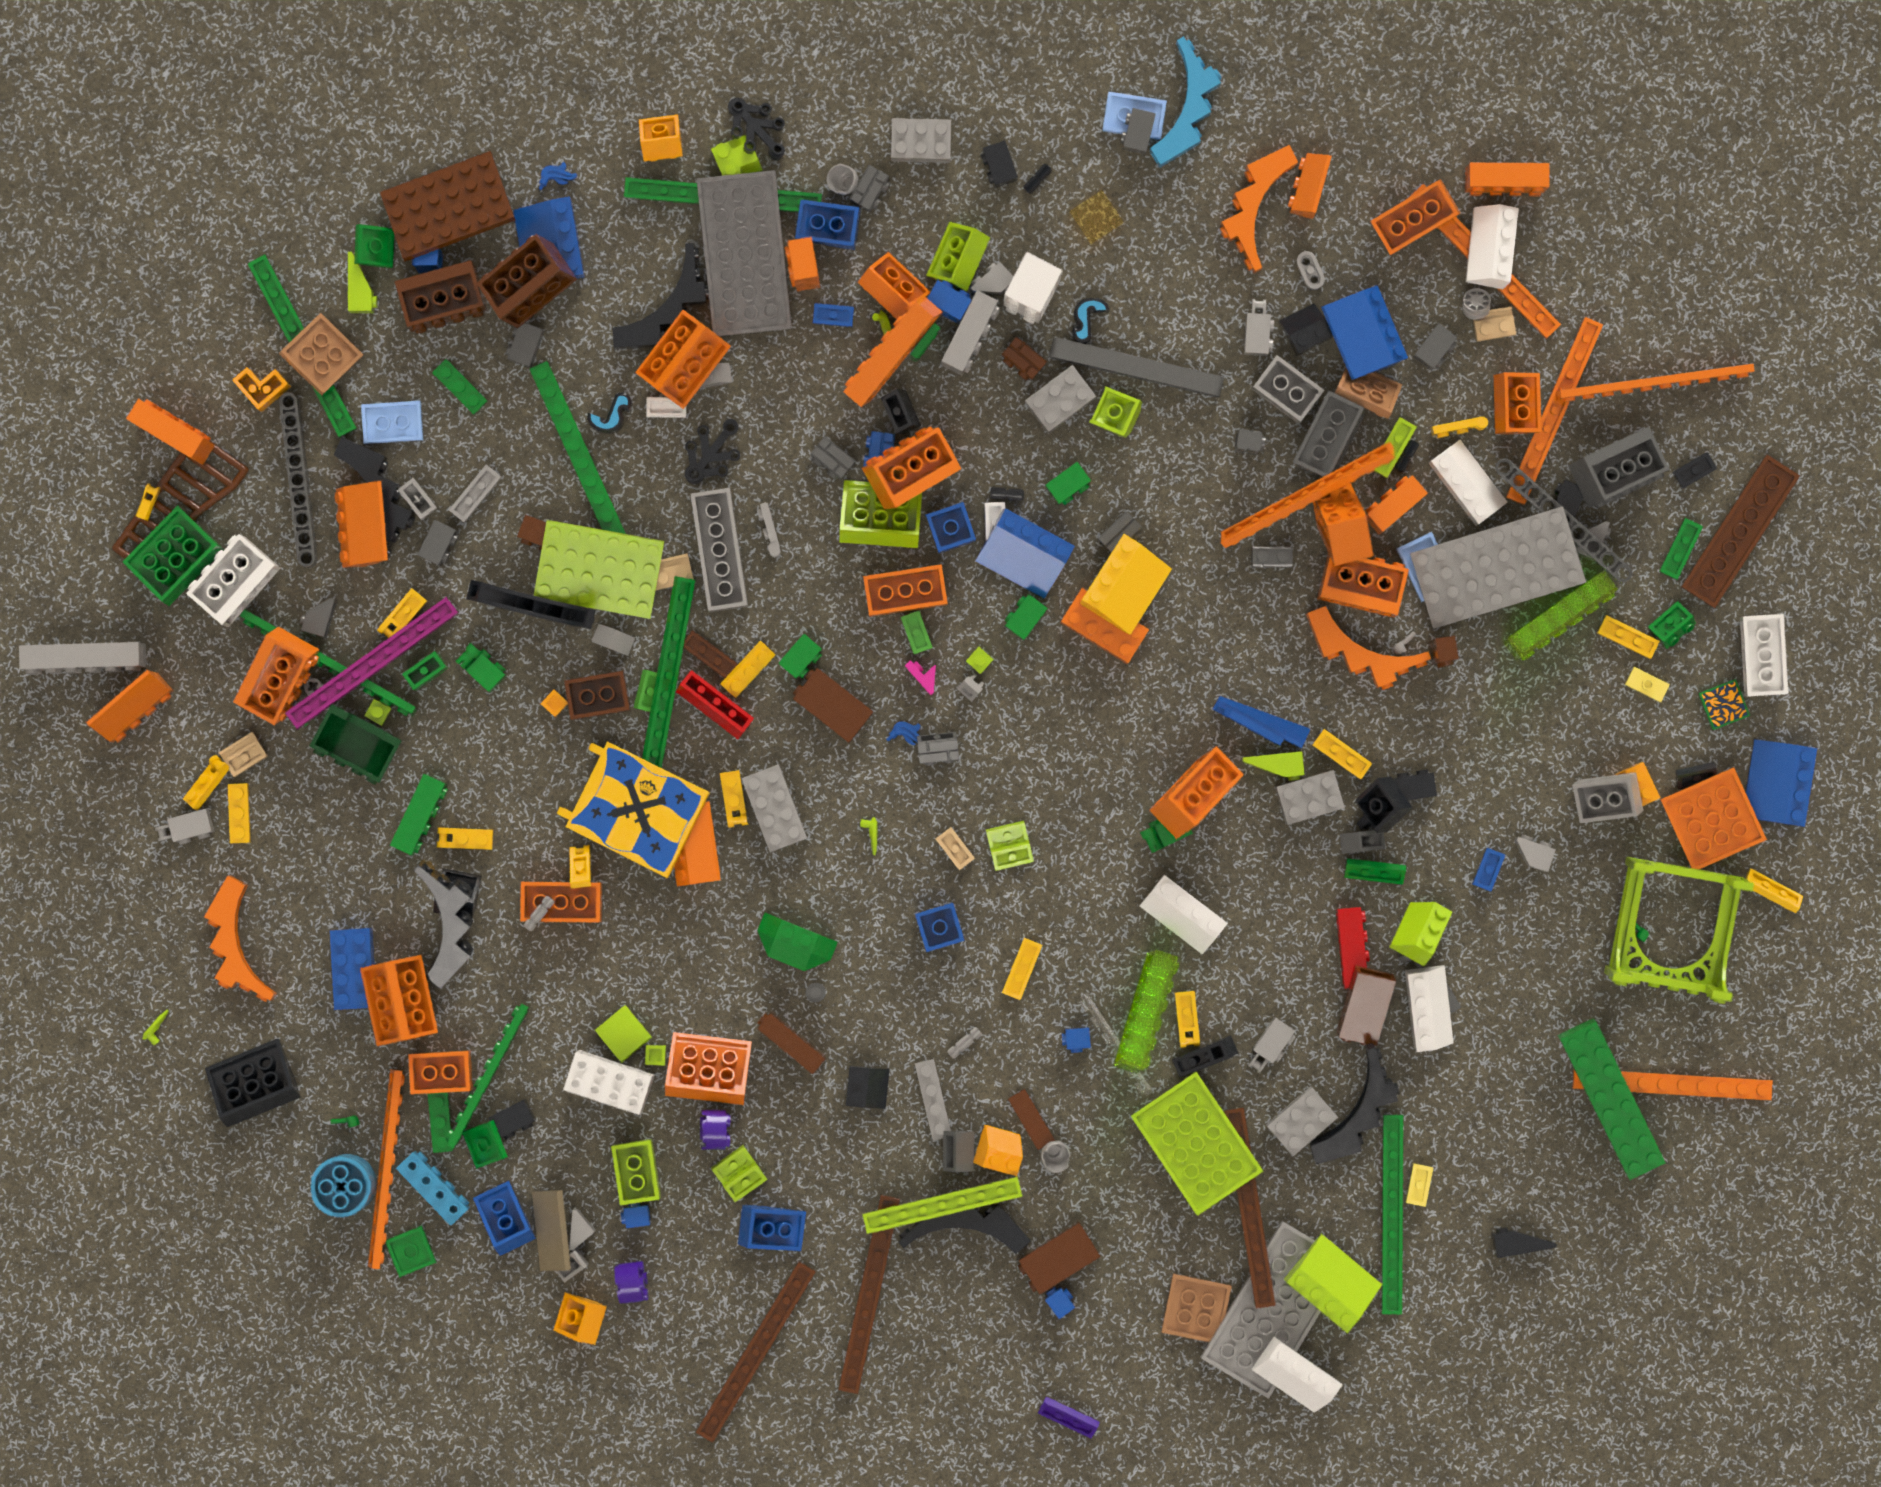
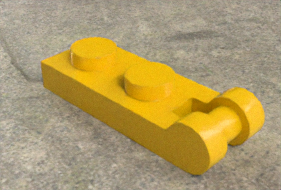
M1477 417L1432 426L1430 429L1432 436L1437 435L1438 438L1448 437L1450 432L1456 431L1458 435L1468 433L1470 428L1483 430L1487 427L1488 420L1485 417Z
M411 588L377 631L381 635L384 634L390 638L412 621L427 603V600ZM391 623L397 627L394 631L388 628Z
M217 755L212 756L209 759V765L184 796L183 800L198 811L226 775L229 766Z
M740 770L720 773L728 828L734 827L737 824H742V826L748 825ZM740 810V816L733 817L732 811Z
M437 828V833L439 834L437 847L493 850V830ZM447 834H453L452 842H447Z
M584 845L583 848L570 847L571 889L591 886L590 845Z
M1195 991L1176 992L1174 994L1180 1048H1185L1186 1045L1200 1046ZM1192 1031L1193 1037H1185V1032Z

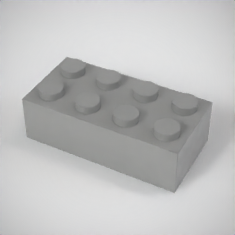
M978 290L976 291L941 361V366L963 376L964 372L969 373L973 365L971 358L973 354L978 355L982 347V342L980 341L982 337H987L991 329L989 323L991 319L995 321L1000 311L998 300Z
M779 764L742 778L770 853L808 839Z

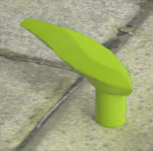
M882 310L880 313H874L872 319L880 322L883 334L885 335L888 331L890 332L891 325L887 315Z
M875 817L871 821L861 819L860 827L869 828L872 853L876 855L877 820Z
M169 1010L164 1011L144 1032L142 1039H148L153 1046L160 1041L154 1033L159 1029Z

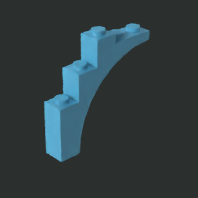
M1184 36L1177 40L1176 45L1183 58L1187 74L1186 100L1182 113L1174 127L1162 140L1150 148L1149 152L1159 168L1200 144L1201 133L1197 127L1193 128L1192 125L1210 115L1211 104L1207 98L1203 99V96L1221 85L1220 80L1222 78L1218 70H1213L1211 66L1204 70V62L1199 56H1195L1193 44L1190 40L1186 41Z

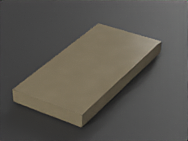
M563 1191L532 1192L540 1271L571 1270Z

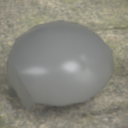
M837 164L827 173L826 182L829 189L833 192L847 195L855 190L859 177L850 166Z
M1051 1141L1042 1148L1040 1159L1047 1171L1061 1173L1069 1167L1068 1162L1071 1154L1065 1143Z

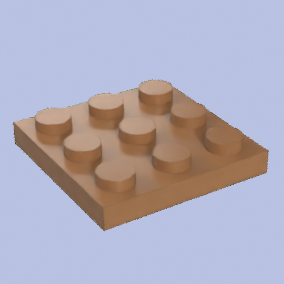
M321 313L279 353L321 395L334 385L363 356Z
M1345 367L1335 394L1375 412L1380 417L1389 419L1402 384L1377 372L1351 380L1349 372Z
M1173 1273L1161 1333L1210 1342L1226 1315L1232 1286Z

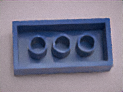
M373 928L331 930L330 946L334 1010L368 1008L360 968L375 965Z

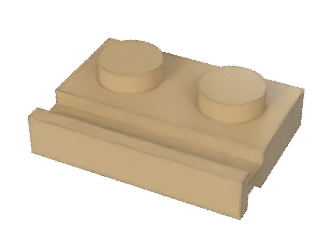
M1512 306L1490 310L1485 318L1473 320L1477 342L1516 335Z
M688 553L661 560L656 591L673 587L675 576L694 580Z
M254 732L249 733L219 752L223 761L229 766V771L233 777L238 776L268 757Z

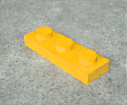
M1605 615L1597 631V634L1648 659L1652 658L1660 642Z
M759 641L720 684L736 698L776 654L762 641Z
M1323 729L1312 745L1360 780L1372 765L1370 761L1325 729Z
M249 783L228 784L230 843H251Z
M1750 868L1745 879L1754 883V892L1783 906L1785 909L1797 913L1803 899L1802 895Z
M1026 938L1023 939L1002 993L1021 1000L1042 948L1041 944Z

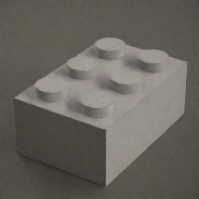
M892 118V162L950 163L951 120Z
M1276 355L1252 388L1254 392L1298 424L1301 423L1324 392V389L1278 355Z
M1071 365L1027 398L1025 404L1049 434L1095 400L1096 395L1075 367Z
M1334 770L1275 787L1286 825L1345 808Z
M1636 772L1580 779L1573 784L1580 823L1635 817L1643 812Z
M1310 1086L1270 1120L1266 1126L1287 1151L1294 1156L1334 1122L1338 1116Z

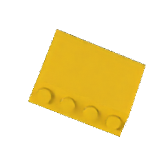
M1123 534L1080 604L1131 635L1172 568L1143 545Z

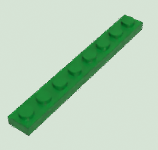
M522 1003L520 1007H515L511 1015L514 1017L511 1024L507 1023L503 1029L502 1034H504L502 1041H497L493 1048L495 1054L492 1060L488 1058L483 1067L486 1070L483 1077L479 1076L474 1084V1087H476L474 1094H469L464 1103L467 1105L464 1113L460 1111L455 1120L458 1123L455 1130L451 1129L446 1137L448 1141L447 1146L453 1149L456 1148L530 1007Z

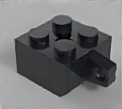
M1391 776L1377 778L1356 799L1355 802L1364 815L1357 822V825L1361 830L1372 826L1376 833L1388 832L1413 808Z

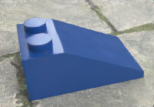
M800 200L795 239L812 237L813 243L855 250L861 213L860 208Z
M509 1181L473 1198L491 1242L500 1256L536 1239Z
M742 1205L738 1244L749 1249L801 1251L806 1212L767 1206Z

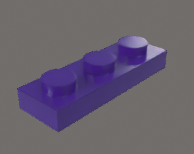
M1045 1397L1038 1410V1414L1089 1438L1093 1437L1100 1423L1092 1417L1086 1416L1048 1397Z

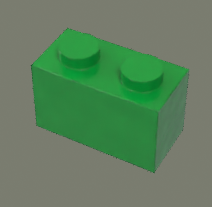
M1076 462L1048 482L1045 487L1058 505L1063 503L1065 506L1074 499L1073 495L1078 491L1082 494L1089 489L1090 486L1088 484L1091 483V480L1079 463Z
M1030 594L1027 597L1022 596L1016 604L1019 608L1015 613L1011 611L1004 620L1007 622L1005 627L1023 641L1048 609Z
M803 634L778 664L795 679L803 678L809 672L807 667L812 662L816 663L822 657L820 653L822 648L807 635Z
M434 651L402 675L412 689L418 691L449 668L438 652Z

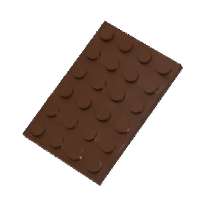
M491 151L380 192L404 262L515 221Z

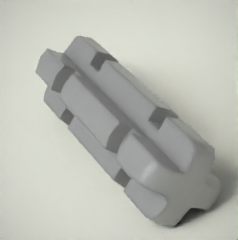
M546 896L542 900V904L538 905L530 915L531 918L527 919L523 926L527 930L533 931L537 926L536 923L541 921L548 912L547 909L551 908L555 901Z
M974 1027L970 1034H966L955 1044L956 1046H952L947 1051L953 1059L956 1058L959 1052H963L974 1042L973 1040H977L982 1035L980 1030Z

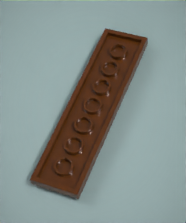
M1765 455L1681 585V588L1714 609L1800 475L1769 455Z

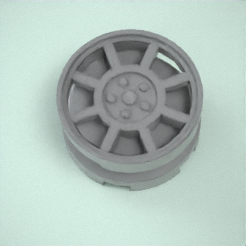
M1481 288L1468 290L1463 297L1462 310L1465 316L1473 320L1485 318L1490 312L1491 297L1489 293Z

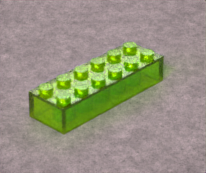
M1601 571L1502 642L1515 660L1521 659L1524 661L1535 654L1533 651L1535 648L1541 649L1551 642L1549 638L1552 636L1556 638L1567 631L1566 626L1576 625L1583 620V614H1591L1600 608L1598 605L1600 602L1604 604L1616 596L1614 592L1618 588L1606 571Z
M1157 949L1146 954L1114 1060V1067L1132 1073L1142 1072L1145 1068L1149 1067L1151 1057H1149L1150 1050L1154 1049L1157 1040L1154 1038L1156 1030L1159 1031L1162 1025L1160 1017L1168 1004L1166 997L1173 988L1174 982L1171 980L1173 974H1176L1179 968L1178 956Z

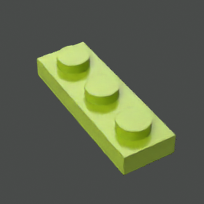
M1399 417L1384 443L1390 442L1393 445L1394 459L1388 464L1375 468L1374 472L1386 479L1388 478L1417 428L1415 425Z

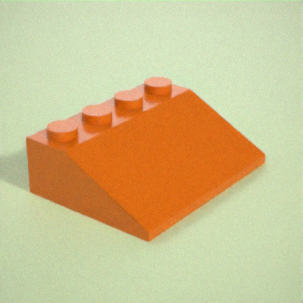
M381 481L344 486L336 489L335 502L338 506L336 519L339 523L338 541L341 543L339 557L342 567H365L387 561Z
M146 670L86 723L109 742L114 743L116 741L118 743L126 737L125 732L130 728L133 730L141 724L140 719L145 715L148 717L156 711L155 706L160 702L163 704L168 701L173 690L159 673Z
M673 1032L665 1083V1096L744 1105L752 1041Z

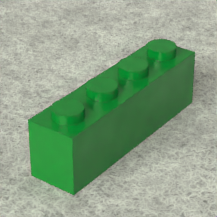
M423 774L390 846L411 856L419 853L423 845L420 841L423 835L427 836L431 828L429 822L432 817H436L440 809L437 805L440 799L444 800L448 792L446 783Z

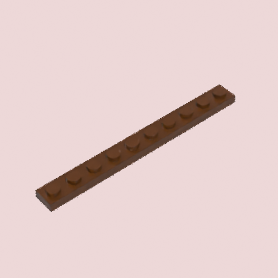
M1244 1108L1225 1110V1115L1251 1152ZM1253 1178L1238 1188L1237 1194L1255 1306L1258 1309L1276 1306L1256 1178Z
M881 1194L878 1210L899 1205L900 1198ZM894 1228L872 1233L839 1390L855 1394H858Z
M800 1261L797 1263L698 1427L697 1434L713 1443L814 1276L815 1270Z

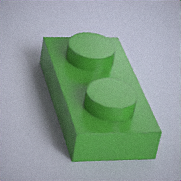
M920 611L901 617L914 655L933 648Z
M643 669L633 708L650 712L657 677L656 672Z

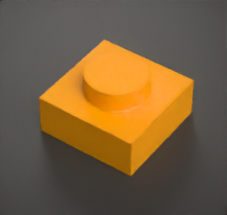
M553 690L542 701L541 705L554 717H557L568 705V701L556 690Z

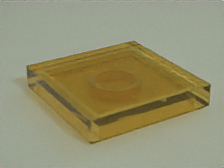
M1103 190L1069 211L1090 245L1124 224Z

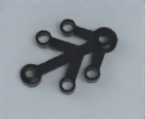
M742 98L731 99L728 104V111L733 116L731 137L734 139L741 138L743 134V129L740 127L742 118L747 123L744 151L748 154L755 151V132L769 148V157L775 161L782 159L785 153L784 146L780 143H775L762 127L781 131L784 128L785 121L780 117L774 120L753 118L749 114L760 113L762 116H769L772 107L768 103H763L759 106L747 104ZM738 104L741 108L737 109L735 105ZM766 107L769 111L764 112L762 108ZM780 122L782 126L779 127L775 123ZM738 130L740 134L736 135L733 131ZM746 145H752L753 149H748ZM774 148H779L781 152H775Z
M728 419L723 423V432L710 448L708 427L705 425L698 427L697 433L700 436L702 459L698 464L695 454L697 450L696 443L688 441L685 444L690 465L685 470V478L689 483L698 484L704 477L716 475L725 477L728 474V468L725 465L704 469L709 462L738 461L741 455L737 449H732L730 452L717 453L728 437L738 432L739 425L735 420ZM729 424H733L735 426V429L733 431L727 430V426ZM701 428L707 429L705 435L700 434ZM693 443L695 445L694 450H689L687 448L688 444ZM732 452L738 453L736 459L731 458ZM721 467L726 469L725 474L719 473ZM697 471L698 477H691V473Z

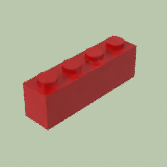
M692 670L676 690V693L738 740L754 720L751 715Z
M1361 907L1336 909L1343 988H1349L1355 966L1367 968L1366 962H1370L1369 951L1365 950V942H1368L1367 930L1363 931L1366 915L1365 911H1361Z

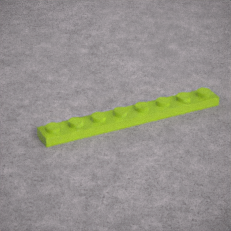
M1017 1176L862 1215L867 1234L1022 1197Z

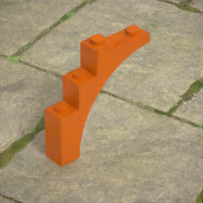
M1290 145L1247 165V171L1244 173L1248 182H1253V185L1234 193L1232 203L1235 209L1241 212L1222 221V227L1219 228L1224 239L1228 238L1229 242L1237 239V242H1235L1236 247L1240 253H1244L1246 257L1244 260L1248 270L1252 269L1253 273L1262 269L1254 239L1258 207L1271 185L1285 172L1297 166L1298 161Z
M1326 606L1306 614L1322 658L1328 657V660L1340 656L1339 652L1341 651L1349 673L1355 672V675L1367 671L1365 667H1369L1376 688L1382 687V690L1393 687L1392 682L1397 681L1394 673L1397 672L1398 676L1409 672V667L1415 665L1418 669L1428 665L1427 661L1431 659L1429 652L1414 656L1396 657L1382 655L1365 649L1353 642L1341 631L1333 621Z
M228 875L204 916L208 919V924L216 928L221 926L209 947L214 950L212 952L214 955L222 959L224 956L226 957L215 979L219 980L218 984L226 989L229 987L234 988L237 983H240L239 987L247 992L252 990L257 993L256 997L265 1002L267 1000L271 1001L277 993L266 986L254 974L244 957L239 941L238 913L241 900L248 885Z

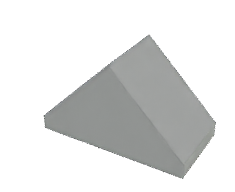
M414 478L398 489L421 520L437 509L431 498Z
M598 624L591 642L629 656L635 638L613 628Z
M579 1209L572 1210L569 1250H574L596 1231Z
M578 1248L569 1254L571 1270L556 1271L564 1283L589 1265Z

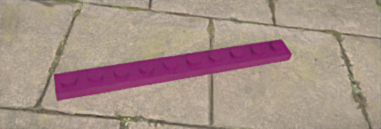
M445 597L285 712V715L297 730L329 708L331 704L336 703L458 614L457 610Z

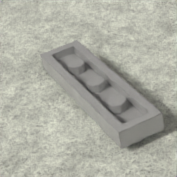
M931 1059L915 1063L932 1140L943 1139V1131H951L935 1061Z

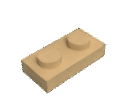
M951 827L936 838V841L959 870L975 859Z

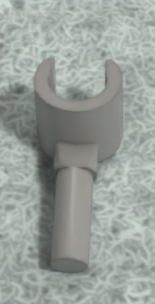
M1414 631L1393 646L1396 655L1407 651L1404 645L1416 636Z

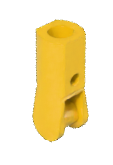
M149 483L146 485L136 517L146 521L149 520L159 495L160 487L154 488ZM148 494L153 495L151 501L146 499Z

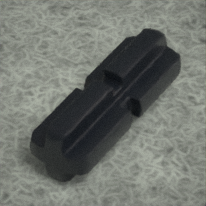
M1043 164L1035 173V176H1032L1024 185V190L1032 194L1040 185V182H1043L1051 173L1052 169L1047 164Z
M1410 440L1403 451L1404 454L1400 456L1395 465L1397 471L1403 473L1411 461L1410 458L1413 457L1419 447L1416 441Z
M991 487L990 498L1003 500L1008 498V500L1023 501L1024 490L1013 488L1006 490V488Z

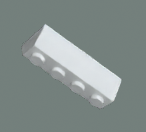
M1501 204L1473 208L1465 282L1504 289L1511 282L1519 208Z
M1461 440L1429 462V465L1475 526L1507 503L1506 499Z
M1165 875L1161 877L1140 905L1142 909L1201 954L1207 950L1228 924Z
M1445 966L1405 970L1414 1049L1416 1052L1431 1051L1453 1044Z
M1273 1337L1251 1369L1314 1413L1331 1402L1343 1385L1275 1337Z

